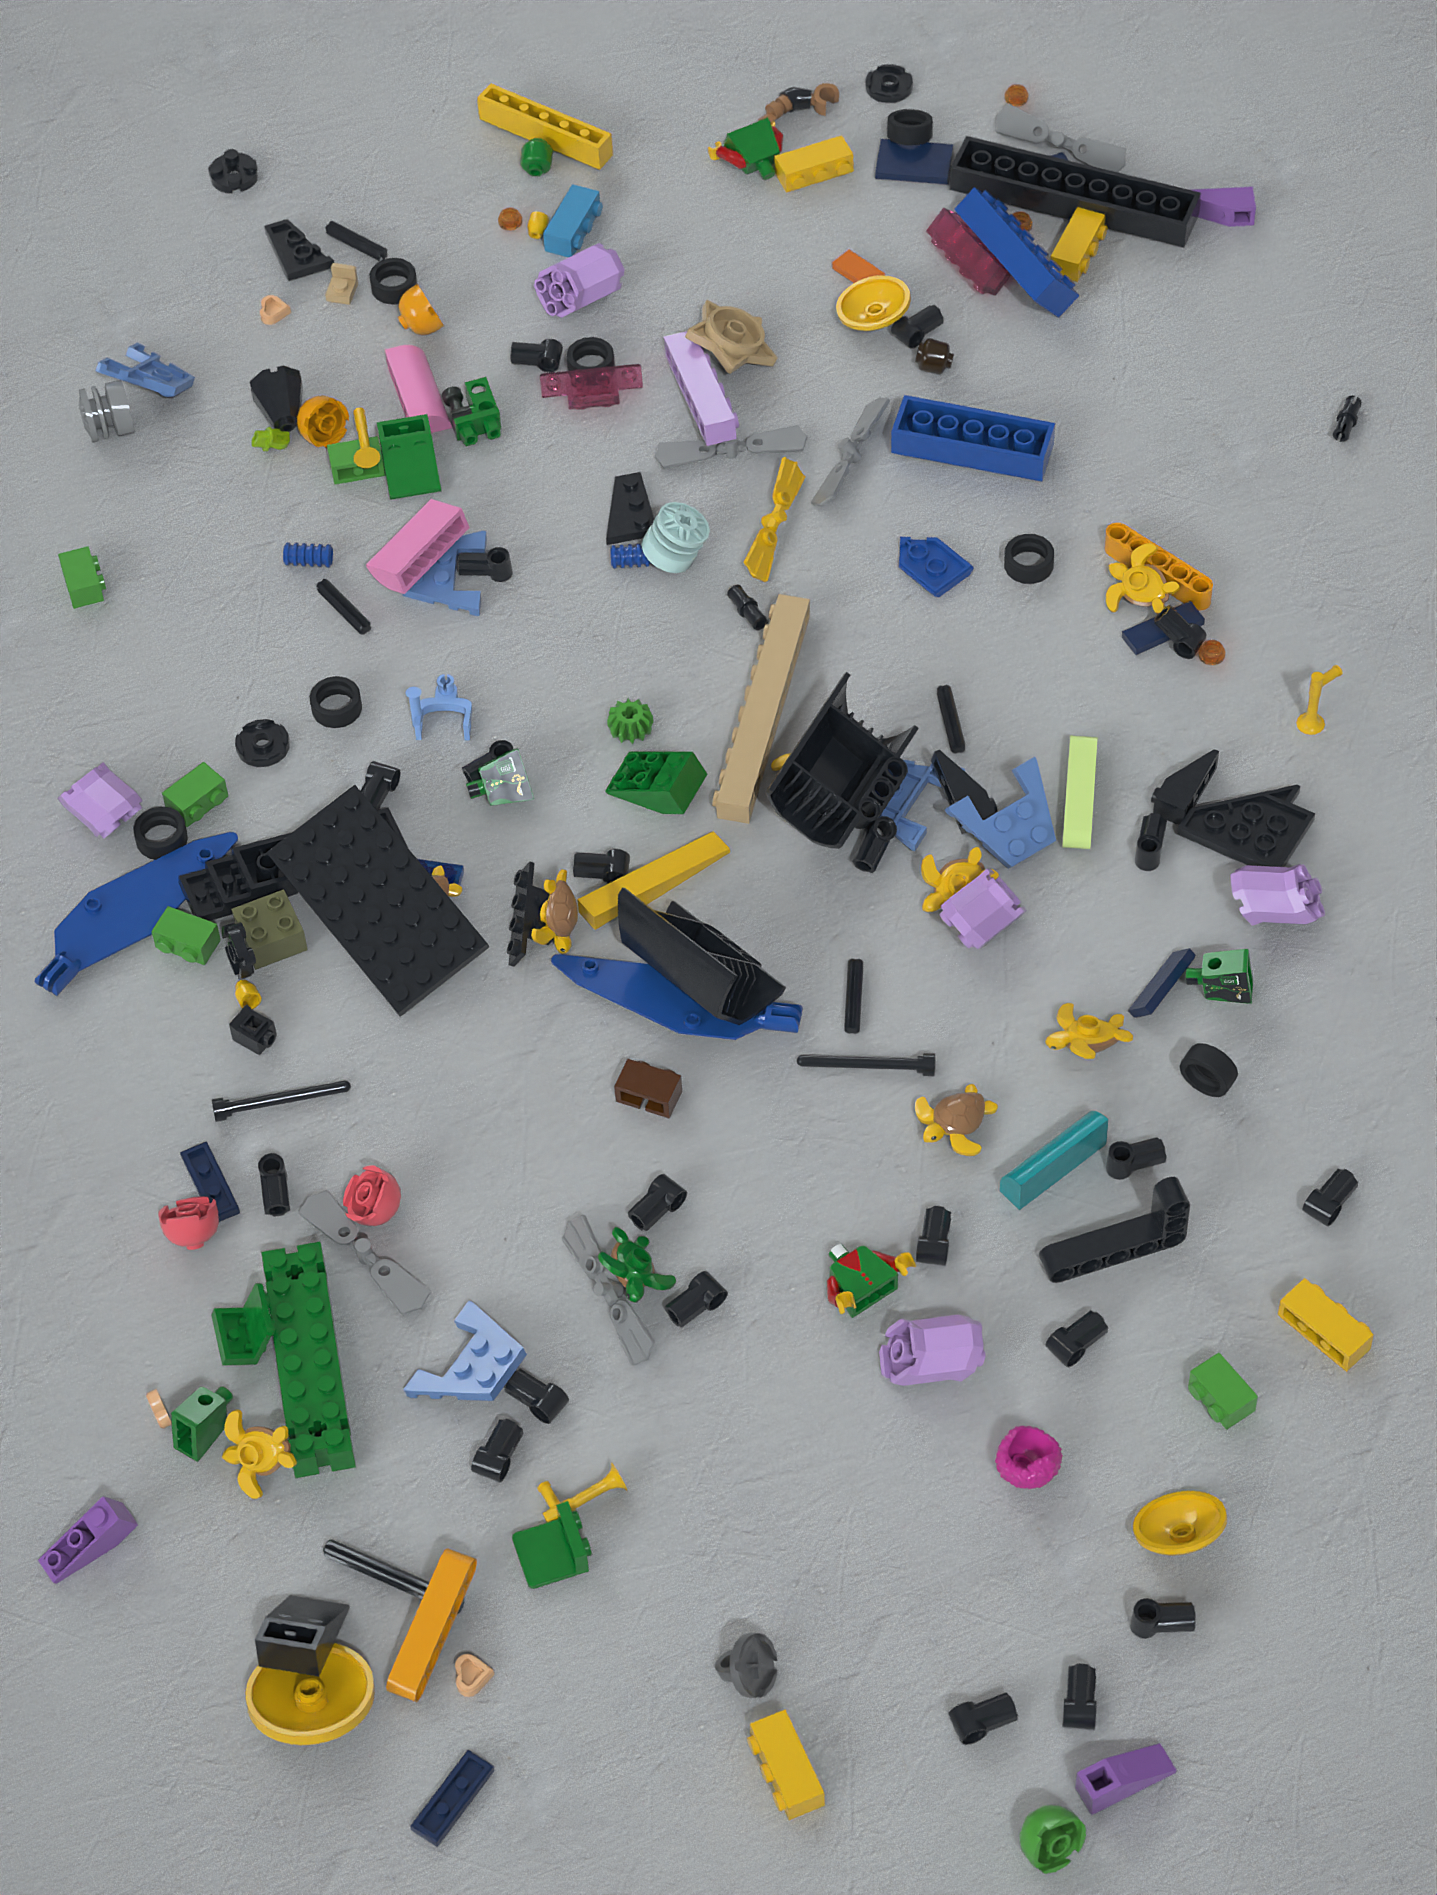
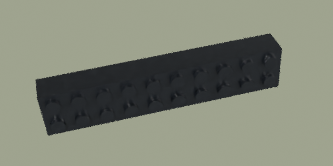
M970 136L965 137L950 167V190L968 194L975 187L982 193L985 190L988 191L996 200L999 199L1005 204L1066 219H1071L1076 208L1080 207L1104 214L1105 226L1108 229L1184 248L1200 212L1201 192Z

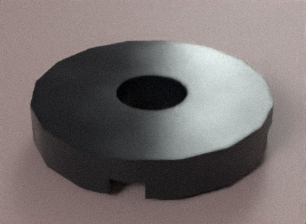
M894 64L880 65L877 67V70L868 72L865 79L866 92L878 102L896 103L906 99L911 94L913 78L910 72L909 74L905 72V68ZM886 82H893L894 84L888 85V84H885V83H886Z
M261 719L252 721L242 727L240 734H237L235 738L236 752L239 758L248 765L254 767L274 765L281 761L290 749L289 734L283 725L275 724L273 720ZM260 740L269 741L266 745L263 746L256 745V743Z

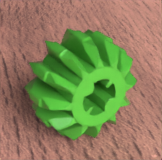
M627 698L625 703L617 701L616 707H610L607 725L609 730H611L613 738L619 737L621 743L630 740L632 744L635 739L643 741L645 735H650L652 723H654L648 704H642L640 699L631 702L629 698Z

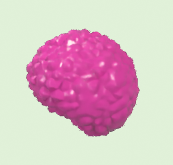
M1016 1426L1009 1430L1008 1434L1001 1440L996 1453V1467L1000 1477L1010 1482L1016 1488H1041L1058 1474L1063 1457L1061 1453L1062 1448L1059 1447V1443L1055 1441V1438L1043 1430H1039L1037 1427Z

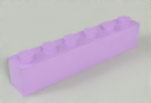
M687 331L665 336L666 359L706 445L709 446L737 439L736 428H739L736 412L732 413L729 397L725 398L723 384L718 383L716 370L711 368L708 353L704 354V347L685 338Z

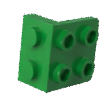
M255 1283L243 1308H214L211 1314L222 1366L257 1365L262 1354L266 1351L271 1336L275 1334V1321L270 1317L269 1295L265 1293L262 1283Z
M568 1501L556 1505L557 1520L516 1532L512 1536L527 1585L531 1589L589 1572L587 1557L592 1555L587 1537L581 1539L579 1530L583 1529L579 1513L578 1511H571Z

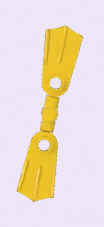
M787 457L781 459L773 491L774 510L761 518L764 528L759 530L744 560V564L751 576L763 582H767L769 579L777 544V528L780 523L787 520L785 511L790 508L806 477L801 472L798 462L789 460Z

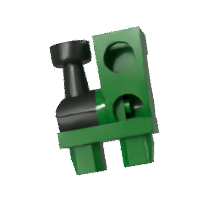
M487 377L464 382L466 400L469 406L463 407V394L459 387L452 386L443 391V401L445 405L452 409V425L457 441L462 440L465 446H470L478 442V435L486 434L491 440L501 436L500 412ZM478 386L484 389L483 392H472V389Z

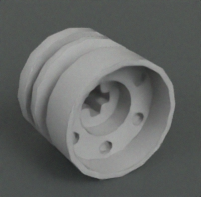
M122 380L105 383V396H100L97 388L92 386V399H88L85 388L79 389L78 405L84 428L91 437L92 442L99 441L96 429L102 428L105 439H109V426H114L118 436L135 432Z

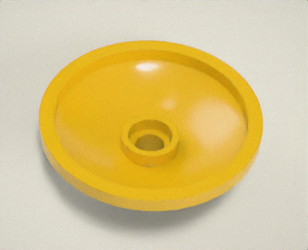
M891 276L868 277L855 282L842 292L836 303V311L839 320L847 327L859 331H875L888 327L898 321L908 310L911 303V295L908 286L898 278Z
M1179 1491L1169 1493L1152 1500L1137 1513L1133 1522V1531L1137 1542L1149 1551L1168 1556L1186 1555L1209 1546L1222 1534L1227 1525V1512L1224 1504L1218 1498L1205 1492Z

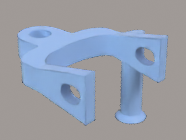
M445 674L437 678L438 686L436 687L435 697L420 700L419 696L422 693L420 688L410 687L406 690L405 693L409 697L412 725L415 727L416 740H422L423 716L435 711H455L465 714L463 722L464 739L470 740L472 703L468 699L458 698L457 687L451 675L447 674V680H445Z

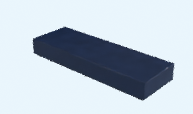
M1191 601L1174 608L1189 624L1204 625L1205 618ZM1155 617L1122 631L1123 640L1135 655L1171 640L1154 623Z
M1190 948L1172 952L1129 1008L1128 1012L1134 1018L1151 1015L1194 960L1195 953Z
M207 1141L180 1152L181 1159L199 1196L208 1197L209 1203H212L213 1199L216 1200L219 1222L240 1214L239 1207Z
M467 1750L410 1825L411 1831L438 1847L494 1773V1766L470 1750Z

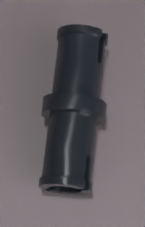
M1354 395L1346 398L1343 409L1337 415V425L1333 431V437L1335 440H1338L1341 433L1340 442H1345L1349 439L1351 429L1358 421L1357 414L1362 401L1357 397L1355 404H1353Z
M734 585L728 590L727 595L737 606L738 613L742 617H746L755 630H761L765 627V624H768V619L758 608L757 601L749 597L741 585Z

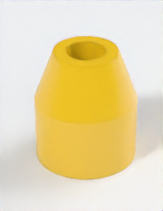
M536 211L530 214L527 226L531 238L540 239L546 230L549 217L545 213Z
M240 980L236 983L235 997L241 1008L246 1004L251 1009L256 1008L262 999L256 986L247 980Z

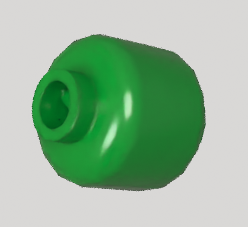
M533 138L526 142L522 147L520 165L522 169L535 177L547 173L552 166V147L540 138Z

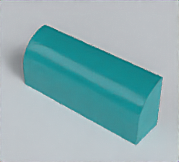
M1090 1111L1003 1176L1000 1180V1192L1017 1209L1021 1210L1106 1145L1109 1119L1097 1111Z

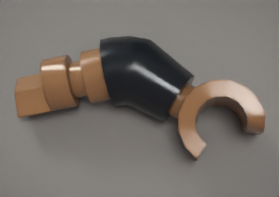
M830 83L818 85L814 93L810 89L788 88L782 91L775 101L765 106L767 113L758 120L760 121L768 117L770 122H773L783 116V113L786 114L787 112L800 109H811V105L816 113L826 116V101L832 104L839 102V90L837 86Z

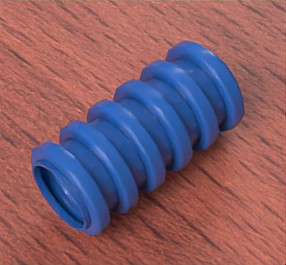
M286 542L283 549V561L286 566L293 563V566L301 564V566L305 567L306 564H309L310 567H314V565L322 567L325 565L327 568H330L333 562V547L331 544H327L324 547L323 544L315 546L314 543H311L310 546H307L306 543H302V545L294 543V545H291L290 542Z
M628 544V547L612 545V548H610L611 566H613V569H616L617 566L625 568V565H629V568H633V565L641 567L644 564L646 567H649V564H652L643 553L640 544H636L635 547H632V544Z

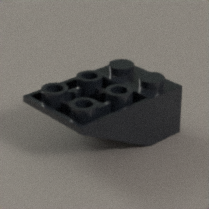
M289 1595L265 1617L255 1638L259 1667L319 1677L348 1614L350 1605Z

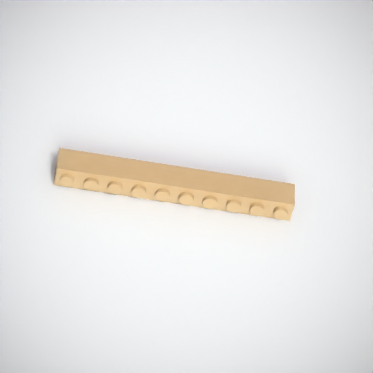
M779 594L776 604H771L769 620L771 621L770 624H765L763 631V640L765 641L763 645L759 644L757 651V660L759 661L757 665H753L751 670L752 684L751 686L747 685L744 700L746 704L741 706L739 710V727H734L733 748H728L725 760L727 767L721 770L719 777L720 791L715 790L713 796V807H717L718 819L750 823L810 619V599Z

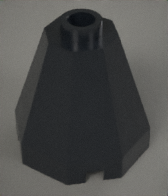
M284 365L278 366L275 372H271L270 368L264 369L249 381L253 401L274 429L290 432L297 426V414L302 406L303 385L300 371Z

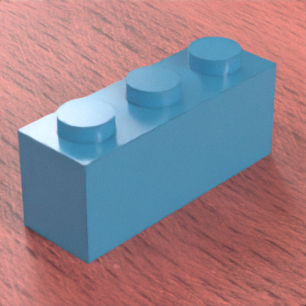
M574 184L571 185L543 233L546 252L569 258L576 253L577 249H581L585 235L591 232L596 216L599 217L602 212L603 204L600 202L599 191Z

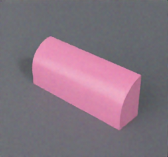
M401 345L385 349L387 368L405 418L427 414L431 433L452 428L424 351L413 345Z
M430 499L366 564L369 572L386 588L405 594L469 529L462 508Z

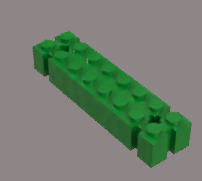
M321 1241L297 1245L298 1252L286 1254L285 1248L261 1252L266 1289L270 1300V1317L275 1321L273 1339L285 1423L288 1428V1441L291 1444L290 1453L293 1454L297 1462L292 1467L295 1479L320 1474L319 1467L330 1465L332 1472L356 1468Z

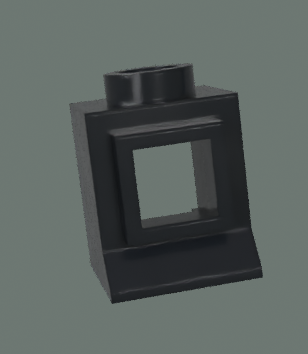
M247 1004L229 1024L232 1040L258 1055H261L266 1048L271 1047L277 1036L274 1022L255 1012ZM249 1025L250 1027H252V1028L255 1027V1028H257V1029H256V1031H253V1030H251L250 1028H248V1027H246V1026Z

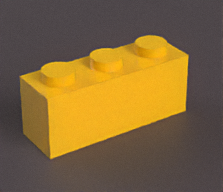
M842 135L774 156L775 175L786 193L853 172V152Z
M1080 207L1076 208L1051 255V259L1062 268L1060 273L1063 276L1067 275L1072 281L1078 282L1082 273H1087L1091 256H1096L1099 241L1104 240L1107 234L1108 227L1105 226L1104 214Z
M1306 1278L1280 1300L1278 1316L1346 1372L1371 1350L1374 1334L1365 1323L1354 1319L1348 1314V1311L1342 1304L1332 1301L1325 1295L1320 1286L1310 1283Z
M786 1709L750 1723L751 1736L747 1737V1742L754 1756L759 1754L763 1764L759 1765L765 1782H771L776 1791L772 1795L779 1812L784 1810L788 1820H792L825 1806V1794Z

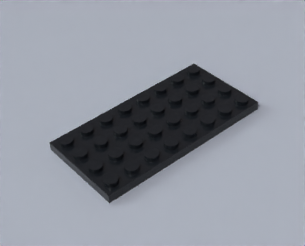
M353 785L266 852L400 1017L489 948L484 938L356 785Z

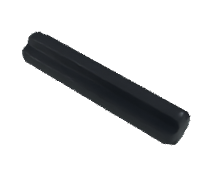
M330 221L325 227L328 235L378 261H382L388 256L387 248L335 221Z
M323 579L317 583V591L359 634L364 635L371 630V622L328 579Z
M947 684L944 686L940 685L937 688V697L950 749L954 754L962 753L965 751V741L952 689Z
M853 958L848 961L844 1031L848 1034L859 1033L861 1017L863 961Z

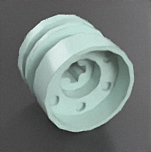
M666 503L660 508L653 524L649 527L641 544L643 553L653 565L661 570L671 573L685 572L691 567L698 551L701 550L703 543L708 538L710 532L708 522L699 511L685 503Z

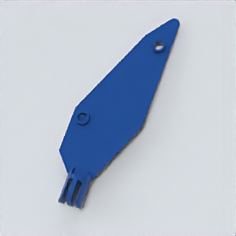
M228 832L195 840L88 892L54 930L55 957L35 978L34 982L48 992L58 996L79 971L151 936V931L167 906L178 909L186 900L178 883L179 876L205 869V862L224 857L237 843V834Z
M556 954L551 958L552 964L575 984L678 1034L737 1040L758 1029L798 1033L803 1008L798 1004L773 1002L750 1020L737 1025L716 1018L649 964Z

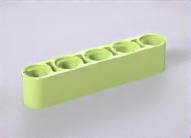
M1070 735L1062 848L1090 849L1098 737Z

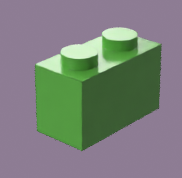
M378 436L369 437L370 447L375 448L380 453V461L370 468L359 467L353 460L354 454L360 449L359 439L327 445L334 485L385 476Z
M89 546L59 553L58 557L73 609L104 601L102 590L106 589L105 581L102 574L97 575L96 571L101 570L97 555L91 556Z
M202 762L162 792L165 807L178 811L184 818L186 827H189L195 821H199L212 808L223 803L228 797L225 779L205 762Z
M167 906L151 931L155 947L166 954L172 953L188 962H197L202 965L207 963L221 941L216 923Z
M1220 1352L1190 1371L1188 1388L1191 1395L1196 1400H1201L1207 1407L1211 1418L1217 1423L1220 1422L1226 1430L1256 1411L1257 1394Z

